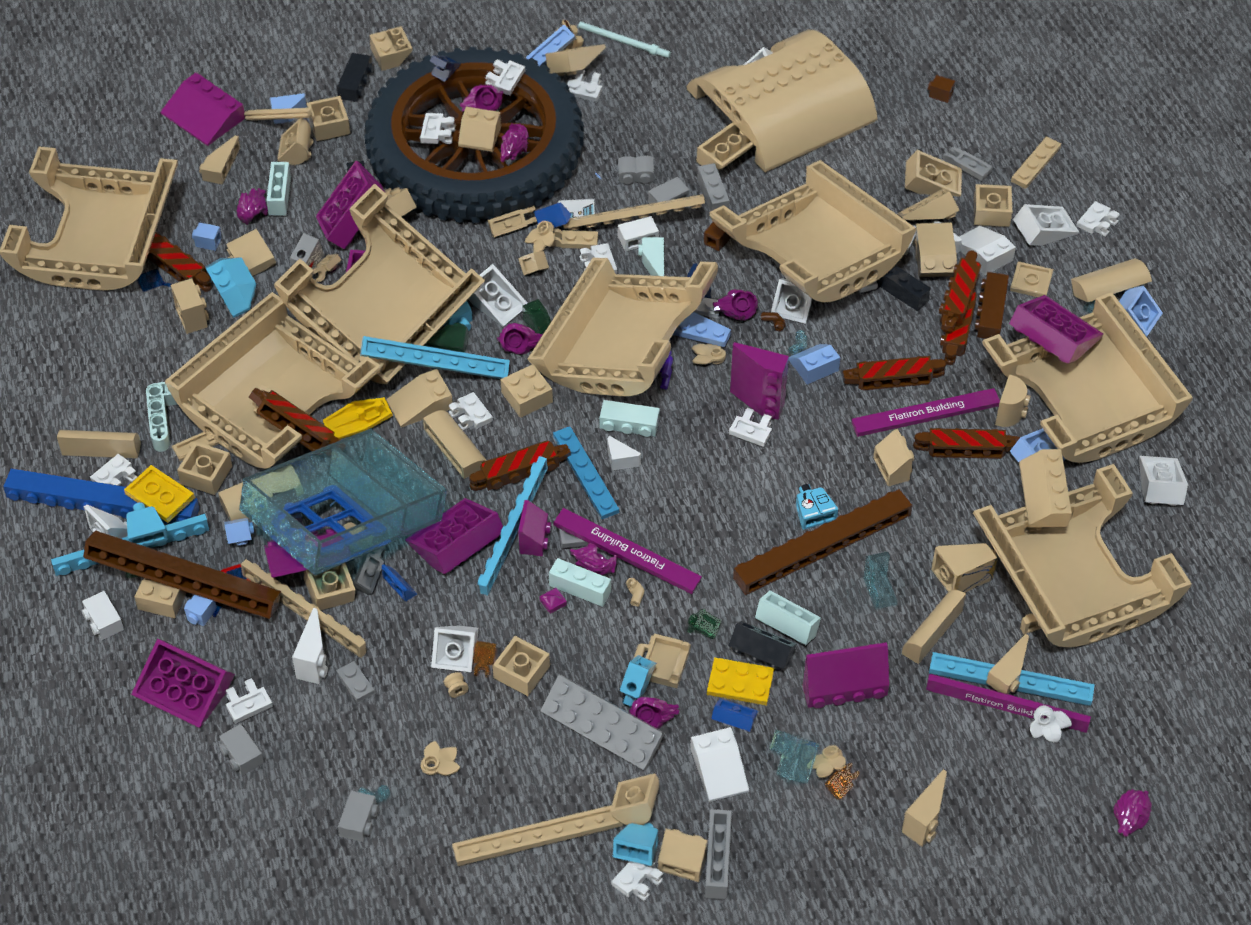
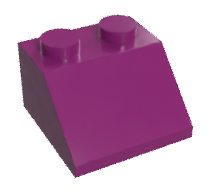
M524 500L519 525V554L543 556L544 549H548L549 538H546V536L551 533L552 522H548V514L529 500Z

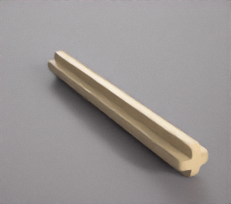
M311 108L248 110L245 111L244 115L246 120L309 118L313 113Z

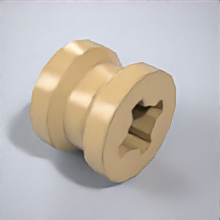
M455 672L444 679L445 686L449 688L448 693L450 697L455 698L464 695L468 691V685L464 682L462 673Z

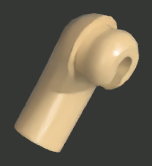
M629 578L626 581V586L633 595L630 604L638 607L644 595V588L635 578Z

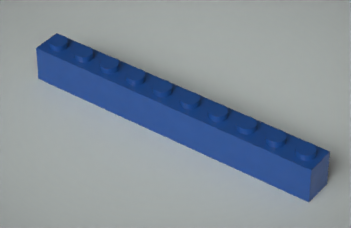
M10 469L3 486L6 497L14 501L19 499L33 504L44 503L48 506H62L70 510L74 508L84 510L85 505H90L126 519V514L134 511L133 506L137 503L125 494L124 489L126 487L18 469ZM194 498L169 523L161 519L163 524H172L197 516L199 512L197 498Z

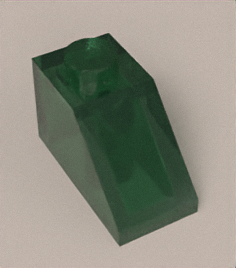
M536 299L522 305L523 320L527 326L537 334H544L551 323V319L540 300Z
M462 323L448 324L428 340L427 345L433 348L466 352L468 328Z

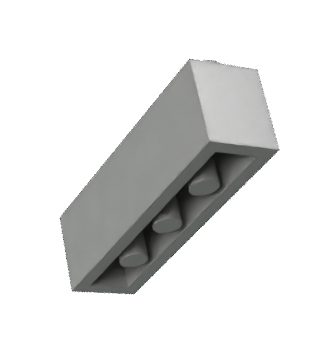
M710 809L705 898L727 899L731 811Z

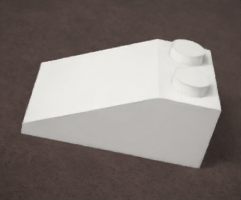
M1024 204L1013 219L1029 245L1042 246L1079 233L1065 209L1060 206Z
M979 226L959 236L962 239L961 252L965 256L969 250L977 252L976 261L981 264L980 271L984 275H987V272L997 270L1014 259L1016 247L1004 235Z
M493 264L480 274L485 282L468 299L475 307L502 327L529 306L525 299Z
M1140 456L1141 486L1145 502L1150 504L1165 503L1171 506L1184 505L1188 483L1178 458Z
M313 608L292 658L296 679L320 684L321 679L327 675L328 666L325 663L326 655H324L318 611L316 608Z
M731 727L691 737V752L709 802L749 792L739 749Z

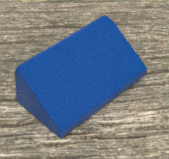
M561 202L534 212L538 224L542 221H548L553 224L554 228L567 224L572 215Z
M385 564L381 565L382 577L404 601H408L417 595L395 569Z
M720 698L714 706L712 719L750 731L758 711Z

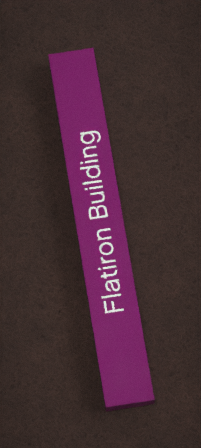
M992 388L852 418L851 423L857 437L998 407L1000 399L995 389Z
M565 508L561 510L554 521V526L588 543H592L596 547L616 555L618 558L690 594H693L701 581L702 576Z
M929 674L926 687L928 691L1033 719L1034 712L1038 707L1048 706L1053 711H1061L1070 718L1072 725L1066 728L1087 733L1091 719L1090 716ZM1047 715L1041 716V718H1047V717H1048Z

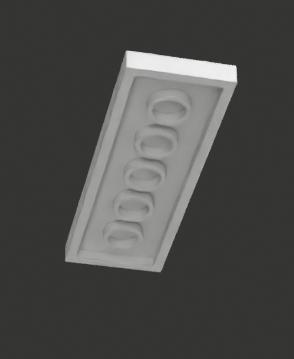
M558 675L540 710L642 770H646L665 734L563 675Z

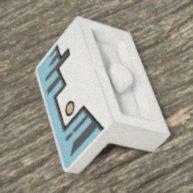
M594 199L558 200V203L561 202L572 214L570 218L595 214Z

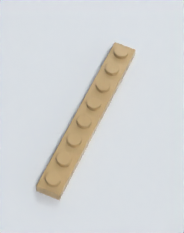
M704 195L570 218L567 224H564V229L568 228L569 231L577 230L582 225L594 227L599 222L610 224L614 223L615 219L627 221L631 220L632 216L637 215L639 218L648 217L649 213L656 212V215L667 213L666 210L671 209L677 212L684 210V207L687 206L699 208L705 203Z
M247 559L241 563L242 576L252 582L281 591L280 602L307 621L313 608H316L321 631L360 658L366 654V643L361 636H356L345 625L337 623L331 615L324 614L315 604H310L302 595L291 591L286 584H281L275 577L272 578L270 573L261 570L256 563H251Z
M611 805L453 843L452 847L457 866L621 827L623 823L612 816L610 813Z

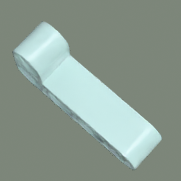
M165 382L150 384L146 388L152 444L156 451L162 452L170 447L166 406L177 405V402L171 395Z

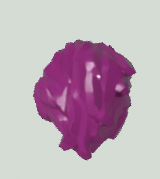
M491 84L476 86L463 100L464 102L460 103L462 111L464 112L466 107L496 111L502 103L503 91H499Z
M511 124L509 130L502 136L501 162L504 163L509 158L514 160L517 154H521L522 151L527 152L528 132L525 126Z
M252 188L249 194L241 193L237 206V216L246 225L260 212L265 215L268 214V207L264 197L266 190L259 188L255 190V188Z
M733 289L726 296L718 299V302H713L714 311H722L727 316L736 320L745 321L752 318L756 313L759 302L751 291Z
M512 323L503 328L497 340L506 352L526 354L530 349L536 347L543 334H537L534 330L523 324Z
M592 543L580 549L570 550L571 554L578 560L576 562L578 566L602 576L615 572L617 556L614 555V557L607 560L597 553V547Z
M640 697L632 703L629 713L659 729L663 726V723L673 718L674 715L679 714L678 704H667V702L658 698Z
M1127 790L1114 805V815L1118 819L1120 826L1117 832L1123 833L1125 837H1128V834L1133 833L1137 829H1142L1150 819L1152 803L1147 790Z

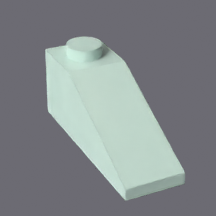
M642 237V245H638V255H642V263L651 276H664V237Z

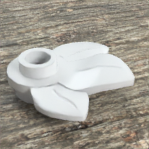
M1040 706L1034 712V721L1030 724V732L1034 738L1043 735L1050 742H1059L1061 728L1069 727L1072 724L1070 718L1065 713L1053 711L1048 706ZM1043 715L1048 716L1047 718H1041Z

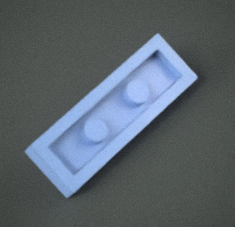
M563 25L526 58L527 60L530 58L537 60L539 66L546 65V53L562 51L576 37Z

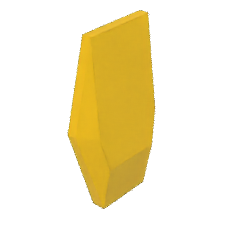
M385 397L352 401L323 419V423L335 432V437L342 439L365 432L389 419L393 414Z

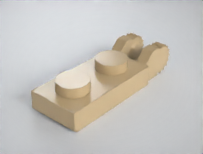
M535 206L487 220L492 236L496 237L536 222V217H532L529 220H525L524 217L525 213H531L536 210Z
M554 229L555 240L550 247L591 249V246L598 244V232L561 231Z

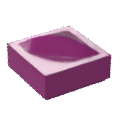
M557 588L539 596L540 602L550 614L567 605L566 599Z

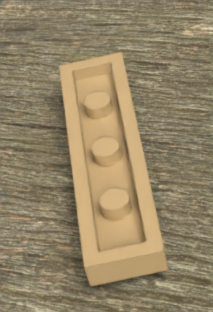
M1046 136L1012 176L1011 182L1026 189L1061 148V143Z

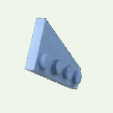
M693 312L679 324L673 335L725 347L731 335V329Z

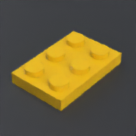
M152 465L124 489L127 496L137 503H144L145 508L154 507L159 517L167 523L195 498L193 492Z
M714 657L707 695L767 706L774 668Z

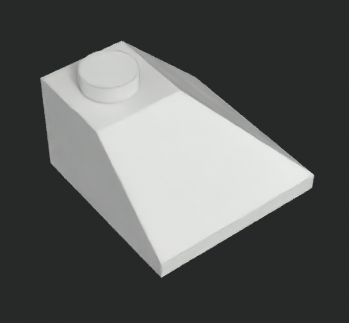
M779 279L771 312L779 313L782 318L806 324L812 298L789 280Z
M90 505L84 506L89 527L93 532L96 530L120 539L128 537L126 521L122 522L117 516Z
M467 626L435 627L431 668L472 672L479 628Z

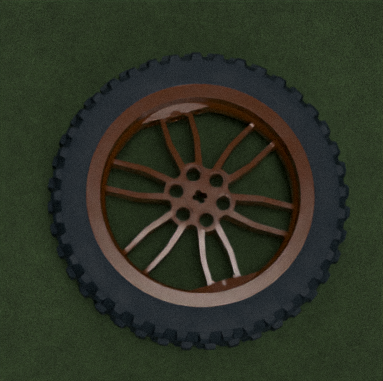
M470 47L469 50L454 48L453 52H438V55L447 56L460 63L459 68L447 81L432 75L435 64L430 62L431 56L427 55L419 63L416 61L410 63L407 70L403 68L399 70L397 77H391L386 82V87H381L378 91V97L373 99L371 103L372 109L369 110L368 120L365 122V145L367 158L370 159V165L374 173L377 174L379 182L382 185H386V189L407 188L416 205V208L413 210L421 209L424 215L429 217L438 215L439 219L444 221L452 218L457 223H463L464 220H472L473 223H479L483 219L490 220L520 209L524 210L531 206H535V208L540 206L542 199L549 200L552 198L554 191L561 190L564 187V180L570 179L572 170H575L578 165L577 158L580 157L582 146L584 145L582 112L576 102L575 95L570 92L569 86L565 82H561V77L558 74H551L550 68L546 65L539 66L537 60L533 58L527 60L520 53L509 54V51L505 49L493 51L492 47H486L484 50ZM496 60H500L505 64H508L510 60L525 66V72L510 95L502 93L501 105L505 100L511 101L512 104L498 111L500 112L501 128L493 152L458 146L461 120L464 112L460 111L450 99L462 97L464 100L474 87L479 85L486 86L488 79L485 77L488 72L500 76L501 74L493 72L495 69L493 64ZM443 102L448 114L455 119V131L451 133V137H453L452 143L441 144L424 160L410 148L407 142L409 140L421 142L422 129L409 128L411 126L423 127L425 115L421 114ZM524 108L538 120L541 126L507 122ZM511 124L525 126L528 137H541L540 141L527 139V152L530 153L509 166H507L506 162H501V152L497 148H501V143H503L502 136L509 130ZM454 154L442 168L436 165L442 159ZM467 155L475 156L479 173L455 172V170H457ZM489 156L500 169L488 171L482 157Z

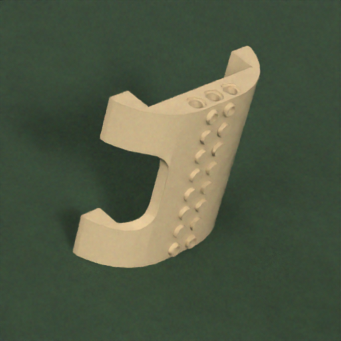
M806 30L776 43L770 50L773 53L759 60L741 66L720 67L693 79L687 85V90L696 99L708 95L756 146L755 163L764 172L877 121V112L872 94L860 71L829 38L815 30Z
M38 147L29 174L39 186L64 204L63 216L55 237L49 243L31 241L26 226L9 225L0 248L1 257L20 273L50 285L92 290H114L130 285L138 279L143 271L178 165V160L160 158L156 172L63 164L59 162L56 148Z
M821 160L807 166L806 184L741 215H736L724 205L710 211V217L716 226L743 246L763 252L781 264L780 270L787 280L809 297L819 302L839 300L880 279L901 259L916 232L914 226Z
M375 183L350 207V213L365 238L366 251L363 256L332 285L325 286L317 283L312 278L314 270L301 259L274 284L286 307L304 327L357 363L366 358L360 356L362 338L364 336L424 346L485 282L472 268L467 273L463 272L386 204L388 195ZM371 358L380 364L382 368L371 381L387 384L406 363Z
M592 258L528 357L529 362L534 364L537 370L550 380L578 392L612 396H633L643 393L651 386L668 358L671 349L669 340L674 331L685 318L698 308L714 282L718 271L717 263L700 262L691 277L615 274L608 258Z
M271 292L166 379L165 384L177 404L197 427L243 461L252 466L265 469L270 468L301 441L302 435L288 425L281 431L260 417L256 411H253L254 406L250 405L252 400L249 398V395L254 388L259 389L263 385L276 391L283 398L310 415L315 409L326 402L350 398L376 376L382 368L380 364L368 356L360 363H357L289 317L287 307L282 299Z
M1112 292L1096 298L1093 313L1079 317L1104 333V335L1078 360L1069 364L1060 361L1058 356L1047 352L1043 346L1032 342L1029 337L1006 344L998 334L984 339L982 342L987 352L1007 378L1009 374L1020 378L1026 385L1033 388L1046 403L1054 416L1042 420L1040 424L1056 448L1061 449L1062 456L1071 462L1094 461L1153 437L1179 417L1193 399Z
M1114 464L1097 469L1093 484L1068 492L1072 512L1068 527H1029L1026 506L1001 515H997L992 505L974 510L973 512L1048 640L1054 645L1060 647L1087 645L1136 628L1173 606L1192 585L1172 553L1154 559L1150 573L1140 577L1128 576L1120 569L1100 535L1103 525L1121 510L1133 494Z

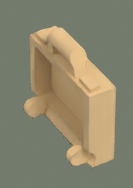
M257 229L226 244L228 248L226 250L230 255L228 258H242L252 276L276 264L274 256Z
M654 634L651 636L649 644L638 645L634 658L637 655L643 657L644 651H648L646 659L656 662L650 682L678 688L691 650V644L682 640Z

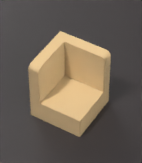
M544 251L534 252L518 258L524 275L549 268Z

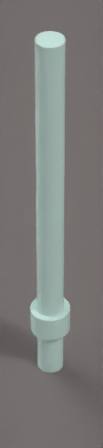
M579 22L578 28L649 51V54L660 55L669 58L671 55L670 51L661 49L657 45H649L584 22Z

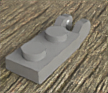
M951 147L949 153L943 155L945 162L962 168L963 171L981 181L992 172L991 165L956 147Z

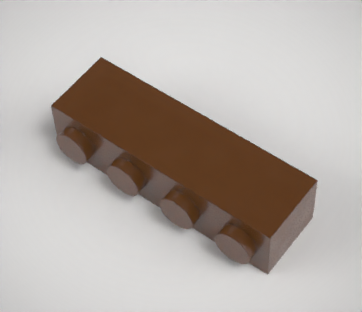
M987 272L986 279L982 278L981 289L984 292H980L979 303H982V306L978 305L977 316L980 317V320L976 319L974 329L978 331V338L987 339L998 334L1000 335L1009 275Z

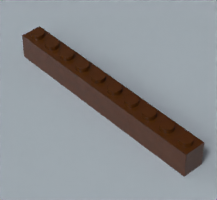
M900 489L888 492L885 496L877 500L874 499L867 505L857 507L846 515H840L835 520L823 523L820 527L807 531L800 537L790 539L779 547H773L762 555H756L753 559L738 564L734 568L733 579L746 596L911 516L912 504Z
M96 530L85 541L83 554L85 559L268 619L278 609L281 591Z

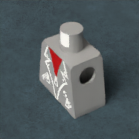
M303 233L290 257L292 266L301 259L310 268H316V265L325 258L319 239Z

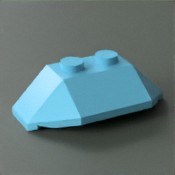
M220 258L205 266L233 318L250 310L257 284L242 258Z

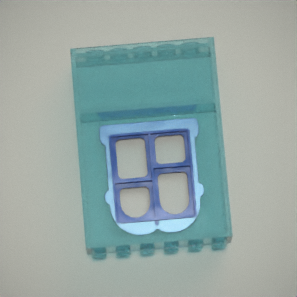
M368 429L243 478L239 510L312 574L317 575L441 521L447 489L373 429ZM333 499L345 510L322 519L309 507L325 500ZM302 512L313 524L304 527L291 514ZM353 516L361 524L346 530L338 521ZM326 526L331 527L337 532V534L321 541L311 533Z

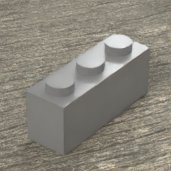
M715 163L698 166L697 181L709 212L723 205L729 209L730 200Z

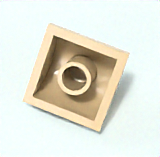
M299 118L281 135L277 161L298 165L310 158L311 152L308 149L311 147L313 139L310 138L311 126L305 119Z
M1010 374L1008 376L999 403L995 424L997 426L1010 427L1017 424L1021 418H1026L1031 396L1027 395L1026 384L1016 376Z
M654 773L619 782L610 810L612 816L626 825L630 823L645 825L648 823L659 789L657 775Z

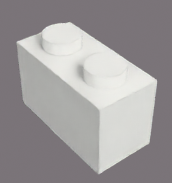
M652 216L618 225V238L625 251L636 249L638 245H642V237H659V230Z
M105 591L82 601L84 606L82 613L86 621L90 620L92 622L90 627L94 635L99 634L101 640L124 630L121 618Z

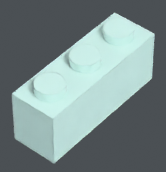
M271 162L267 193L269 215L287 216L291 181L289 162Z
M604 400L599 417L600 429L655 437L659 423L660 408Z
M557 558L549 572V586L599 606H604L611 593L610 578Z
M772 591L767 592L760 598L755 616L756 619L764 624L777 629L804 645H807L816 637L821 617Z

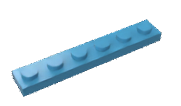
M569 426L553 432V437L558 445H568L571 456L567 457V461L601 519L618 514L619 508L572 428Z

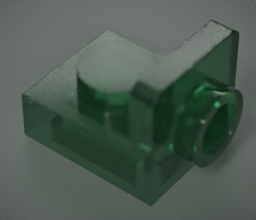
M700 609L696 614L693 613L689 617L687 632L692 633L694 630H697L713 639L718 632L722 620Z

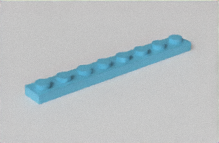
M366 336L362 338L360 356L363 357L368 356L369 358L498 379L508 376L510 361Z
M539 456L537 462H534L531 467L530 477L525 479L524 490L522 494H518L516 507L509 513V522L507 526H503L500 541L494 545L492 558H488L485 566L486 570L478 579L480 593L489 594L519 531L524 500H529L532 503L548 469L547 458Z
M205 514L165 525L168 540L145 547L164 546L166 543L176 540L181 541L186 537L201 535L209 531ZM128 537L121 538L123 540L129 541ZM84 550L51 559L56 576L67 575L78 569H87L89 566L98 564V562L83 558Z
M933 652L929 673L988 685L986 683L988 672L995 664ZM1021 670L1020 685L1016 691L1089 706L1092 704L1094 684Z

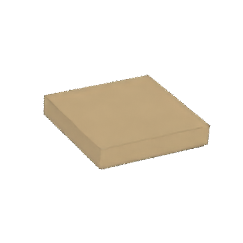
M1018 262L1010 291L1035 297L1047 296L1053 269Z

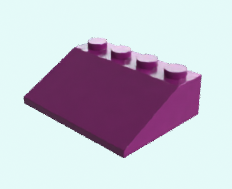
M197 72L182 82L160 111L162 115L206 146H209L245 119L242 103Z
M357 160L316 215L326 239L343 249L352 242L353 236L359 231L350 213V207L374 183L384 191L381 184Z
M1046 295L1018 305L1009 323L1017 332L1025 334L1032 342L1040 344L1044 347V350L1059 357L1060 361L1068 364L1078 360L1104 335V333Z
M734 342L730 392L762 416L767 414L772 416L771 419L779 420L785 404L789 356Z
M464 498L405 539V541L430 566L446 574L461 562L466 561L472 554L482 550L489 542L496 540L501 535L503 525L497 512Z
M331 527L327 528L326 532L318 533V531H314L306 536V539L316 546H324L342 538ZM288 538L282 542H279V539L267 542L268 545H264L267 564L272 578L351 560L347 546L343 547L342 551L337 554L331 552L325 555H310L293 547Z
M157 639L131 695L201 728L226 694L225 690L229 688L235 674L169 642Z
M887 642L806 655L803 691L808 708H822L830 704L841 705L848 701L861 702L867 698L880 699L888 695L889 664Z

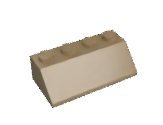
M732 122L697 147V162L701 166L715 163L717 170L722 169L752 148L754 144Z
M1042 449L1019 461L1028 526L1068 527L1072 512L1061 449Z

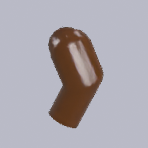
M761 313V320L772 321L775 324L776 331H782L786 326L785 320L779 313Z

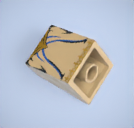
M986 543L935 547L931 570L948 592L950 590H959L965 593L993 580L997 555Z

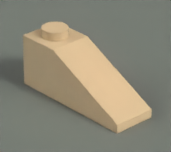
M238 136L232 137L206 157L204 163L200 166V174H202L203 181L218 184L224 183L240 149Z
M1027 634L988 672L986 683L998 692L1009 694L1011 691L1015 692L1018 689L1029 638Z

